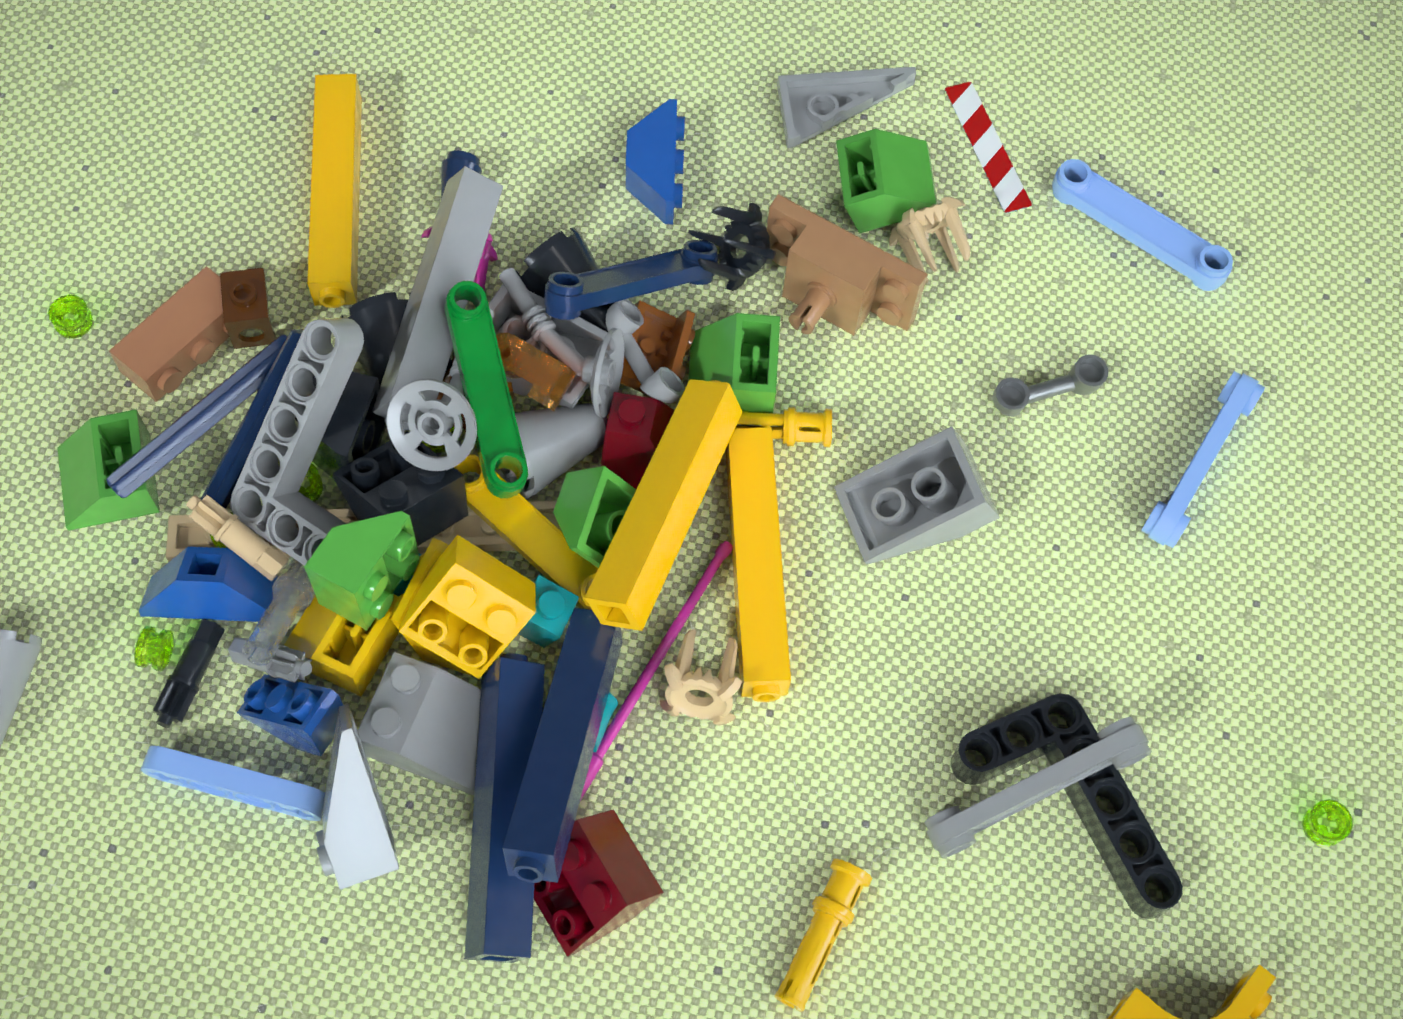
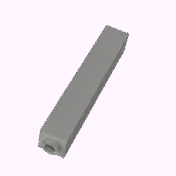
M466 166L446 183L372 410L373 413L384 417L386 423L389 404L402 387L420 379L443 381L453 349L445 314L446 297L449 290L457 283L462 281L474 282L503 185ZM467 300L456 301V304L460 308L465 309ZM433 390L421 391L427 400L437 399L439 393ZM408 403L405 404L402 414L404 430H409L408 414L412 405ZM419 410L418 415H417V422H418L419 417H420L422 414H424V413L421 412L420 410Z

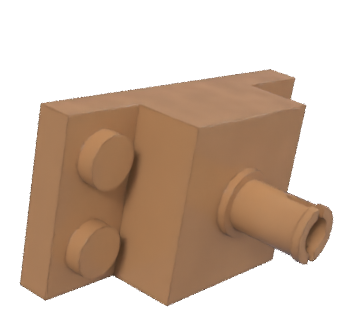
M779 194L769 206L767 232L770 236V249L776 251L775 259L772 261L780 266H786L782 297L798 305L788 318L791 326L798 330L804 322L805 326L802 328L801 333L811 334L817 322L822 318L854 336L869 313L872 312L884 323L892 326L896 325L908 331L916 318L928 274Z

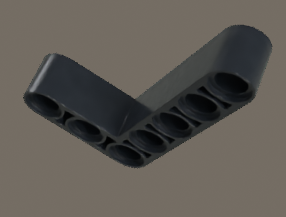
M1059 693L967 733L963 736L951 757V769L956 778L961 782L977 785L1043 755L1046 756L1050 765H1053L1100 741L1079 701L1069 694ZM1053 713L1062 716L1068 728L1063 729L1054 726L1049 720L1048 714ZM1012 731L1021 734L1025 738L1027 746L1017 747L1013 745L1007 737V732ZM965 751H978L984 756L986 765H973L966 758ZM1112 764L1064 788L1115 883L1134 914L1145 919L1159 918L1176 905L1182 896L1183 886L1180 877L1119 770H1116ZM1096 796L1107 798L1113 804L1114 814L1105 813L1100 810L1095 800ZM1120 839H1128L1135 844L1138 850V858L1130 857L1123 852L1120 846ZM1145 882L1153 883L1159 887L1163 895L1162 903L1155 902L1149 898L1145 891Z

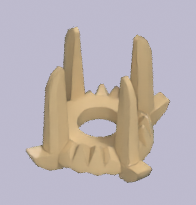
M954 197L941 198L942 202L939 204H933L914 212L913 208L904 212L902 221L897 223L891 231L889 245L895 246L899 242L909 264L925 272L913 241L916 240L927 264L936 272L938 269L927 240L929 239V233L933 234L935 232L956 273L959 272L958 259L946 227L949 226L963 259L968 261L970 258V245L957 208L966 206V204Z
M689 630L683 638L675 665L670 663L664 666L668 686L665 691L666 700H660V706L670 716L678 717L679 714H685L690 718L697 717L700 720H711L713 724L718 726L730 723L736 718L735 715L729 713L733 707V695L742 684V680L734 676L738 648L737 642L733 637L728 639L718 678L716 676L712 677L710 669L703 675L701 667H698L695 672L690 671L696 630ZM701 690L710 694L711 697H698L689 691Z

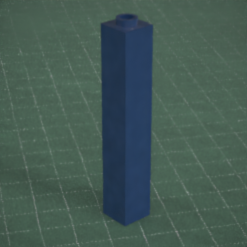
M574 608L502 847L508 876H515L529 883H537L542 880L556 883L559 881L622 646L621 628L602 625L592 610Z
M508 653L500 655L481 678L464 960L514 963L531 958L534 883L522 881L515 876H508L502 849L543 713L545 664L528 662V657L522 654Z

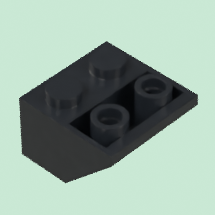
M391 440L333 472L334 481L358 521L403 511L410 515L417 546L468 516L465 479L461 472L454 467L444 471H428L418 468L406 461L398 453ZM422 442L417 447L418 450L425 454L440 457Z

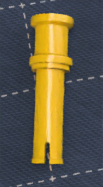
M788 407V409H784L783 413L742 412L737 424L761 426L736 425L735 427L764 428L783 426L772 427L773 439H782V444L794 446L795 442L822 443L823 447L830 448L832 440V409L825 408L823 413L797 412L795 407Z
M833 859L830 865L833 872L822 895L815 896L812 903V910L815 914L796 951L784 980L774 996L781 1003L793 1009L795 1007L800 1012H803L810 993L815 982L818 980L842 927H847L848 924L852 923L855 917L852 910L863 887H869L873 879L866 871L841 859Z

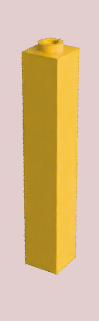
M356 74L315 75L307 284L314 306L338 308L343 305L357 303L362 98Z
M689 380L584 597L602 625L643 631L743 412L730 383L718 380Z
M772 427L735 428L725 451L731 544L733 545L732 562L740 680H742L740 686L741 697H752L757 702H771L787 695L791 683Z

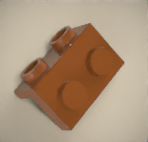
M639 300L635 306L641 312L644 323L632 334L654 373L660 367H666L673 371L682 381L686 367L682 365L683 358L695 337V330L692 329L695 313L686 310L676 318ZM624 356L620 383L647 395L641 390V384Z

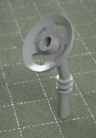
M508 268L499 275V278L522 312L521 321L526 325L532 338L535 341L540 340L572 372L582 377L583 382L590 383L594 411L597 416L606 417L610 413L613 394L618 392L622 377L625 349L622 330L612 328L602 340L596 355H587L584 358L555 331L556 324L551 321V317L546 313L545 307L537 305L515 269ZM610 342V350L607 351L606 349Z
M490 308V313L493 321L495 312ZM456 358L450 369L452 379L449 384L435 379L413 381L402 387L394 395L388 407L387 430L393 446L406 461L424 470L444 471L451 469L465 460L475 445L477 437L476 418L471 405L464 397ZM433 390L444 393L441 400H427L421 391ZM408 403L412 405L408 414L410 432L405 434L402 414L405 404ZM419 410H420V411L423 412L424 414H422V415L419 417L418 422H417V415H418V412H419ZM463 413L466 421V435L463 443L461 444L458 441V439L460 438L463 428L462 417L460 415ZM455 423L454 432L452 434L449 430L453 427ZM422 441L433 446L444 445L447 456H431L421 452L417 447Z

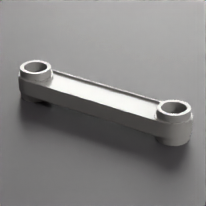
M1131 716L1118 720L1098 732L1097 736L1100 741L963 811L960 810L959 806H953L931 816L924 823L928 829L927 835L935 851H939L942 858L955 855L976 843L974 834L1112 764L1116 770H1120L1144 759L1152 751L1148 746L1149 741L1141 726L1136 724Z

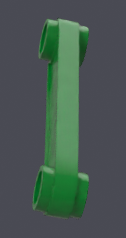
M462 281L449 290L445 301V314L464 395L471 405L476 418L477 437L475 443L485 484L494 496L510 498L518 495L525 486L528 478L527 462L486 294L479 284L472 281ZM456 301H470L476 308L472 310L462 309L456 304ZM507 468L515 473L517 481L512 483L504 482L497 477L495 470Z

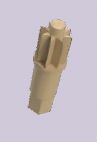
M193 495L187 502L186 506L192 510V513L188 516L190 519L210 533L216 542L220 541L270 581H273L288 563L289 559L242 523L238 519L239 516L236 514L232 515L210 496L206 495L201 500L198 496Z

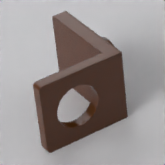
M264 268L220 273L223 321L233 348L269 345L277 337L269 317ZM247 329L263 331L261 335L254 337L239 334Z

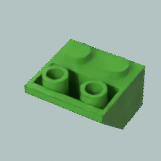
M872 129L836 141L844 207L859 234L901 222L903 213L911 208L916 212L933 204H938L927 141L879 129Z
M736 313L695 330V337L690 351L688 382L692 379L704 381L718 380L730 383L743 412L773 413L777 386L780 316Z
M136 409L90 418L57 447L65 526L68 531L160 513L155 475L127 498L118 496L106 481L108 475L151 441L150 433Z
M399 511L332 527L304 566L318 603L365 630H368L375 618L378 620L382 619L392 605L394 599L392 593L401 580L407 581L411 578L420 561L410 515Z

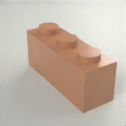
M206 266L109 350L120 373L155 402L160 400L166 393L176 390L185 376L199 364L207 362L213 356L215 350L229 338L223 321L220 276Z

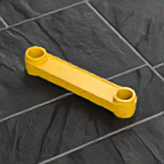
M469 454L465 460L454 468L462 474L475 472L480 475L474 482L465 483L467 506L549 581L579 596L576 604L578 608L592 610L584 597L595 577L598 567L572 551L563 533L520 493L510 498L494 496L485 484L478 456ZM496 473L497 477L500 480L506 482L499 474Z

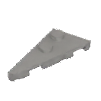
M915 67L778 76L777 89L787 148H793L913 86L916 76Z

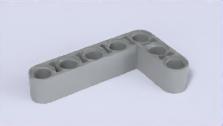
M349 318L313 320L304 328L230 500L233 515L239 516L238 519L256 534L304 566L332 527L347 524L298 491L362 351L364 343L363 332L360 326ZM332 333H333V335H334V337H335V345H334V347H333V345H332V343H331V334H332ZM313 374L316 378V388L313 384ZM295 416L298 420V428L295 424ZM296 521H297L298 526H299V531H298V529H297V527H296Z

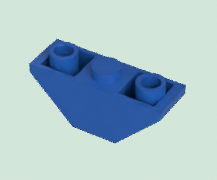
M677 99L667 100L627 130L626 189L664 224L673 225L674 208H682L683 183H675V174H683L684 150L676 149V141H684L685 116H677Z
M188 546L151 576L139 608V613L141 617L279 623L289 586L288 582L278 576L273 581H270L229 548Z
M264 674L261 679L255 681L247 689L244 695V703L237 711V714L300 751L322 756L334 739L338 710L340 706H343L339 694L330 688L298 681L294 683Z

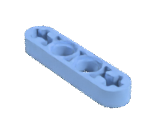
M153 745L149 747L141 766V771L144 774L160 781L301 819L321 821L325 792L305 784Z

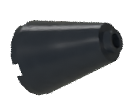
M575 227L570 228V236L567 237L560 231L538 246L524 260L528 269L522 276L518 272L517 274L529 291L544 298L545 285L551 274L555 272L579 274L599 269L582 234ZM613 303L582 310L579 317L608 332L606 314Z
M396 292L372 296L349 307L351 316L348 318L354 320L360 326L364 337L362 351L358 360L367 375L378 378L380 386L408 303V299L398 300Z

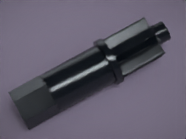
M207 619L199 621L172 675L168 676L167 682L153 708V711L157 712L159 716L156 721L158 725L170 728L173 721L175 723L183 721L195 695L199 691L198 686L225 631L216 622Z

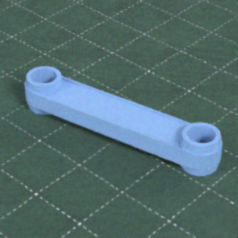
M1079 159L1066 160L1057 169L1052 182L1053 195L1059 202L1072 205L1188 277L1195 286L1202 290H1215L1227 280L1232 270L1233 258L1224 247L1212 245L1093 172L1085 162Z
M1233 371L1217 398L1224 405L1167 504L1160 500L1157 502L1141 529L1142 532L1148 534L1150 539L1163 546L1166 544L1174 548L1191 519L1184 512L1239 415L1242 413L1248 417L1262 395L1265 387L1258 384L1259 381L1244 373L1240 374Z

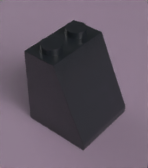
M352 371L312 462L333 479V472L380 446L387 423L384 417L372 412L380 389L377 377ZM313 374V384L316 388V378ZM295 416V424L298 428V420Z

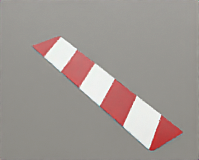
M972 82L946 87V94L1003 211L1009 213L1031 207L1032 203Z

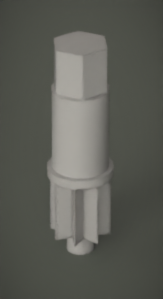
M235 638L228 648L232 662L266 672L274 678H281L295 683L297 679L305 681V676L312 672L310 664L312 659L305 658V652L291 649L285 645H273L250 638Z

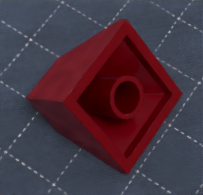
M614 392L605 431L601 466H605L637 490L675 410L655 398Z

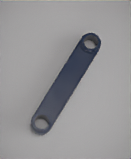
M690 240L684 244L682 249L579 274L555 272L548 277V282L545 285L544 304L546 305V313L553 318L571 320L578 318L582 310L687 283L694 285L709 284L713 281L715 274L703 270L699 265L698 259L702 258L718 263L717 247L707 241Z

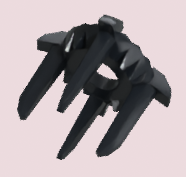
M749 202L748 211L725 206H717L712 210L713 214L734 220L730 222V225L725 226L724 237L699 230H688V233L693 237L721 247L719 250L720 254H717L720 260L719 263L699 258L698 262L703 270L728 279L729 281L725 288L727 290H737L744 284L746 278L760 271L767 259H775L776 251L770 249V236L766 226L762 223L760 207L755 203ZM746 236L748 238L749 243L739 240L742 237ZM736 248L745 251L746 254L738 258Z

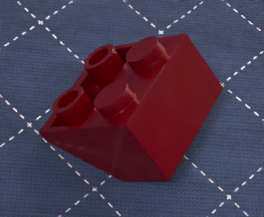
M614 809L574 821L558 883L543 880L534 883V900L567 957L576 954L632 920L664 893Z

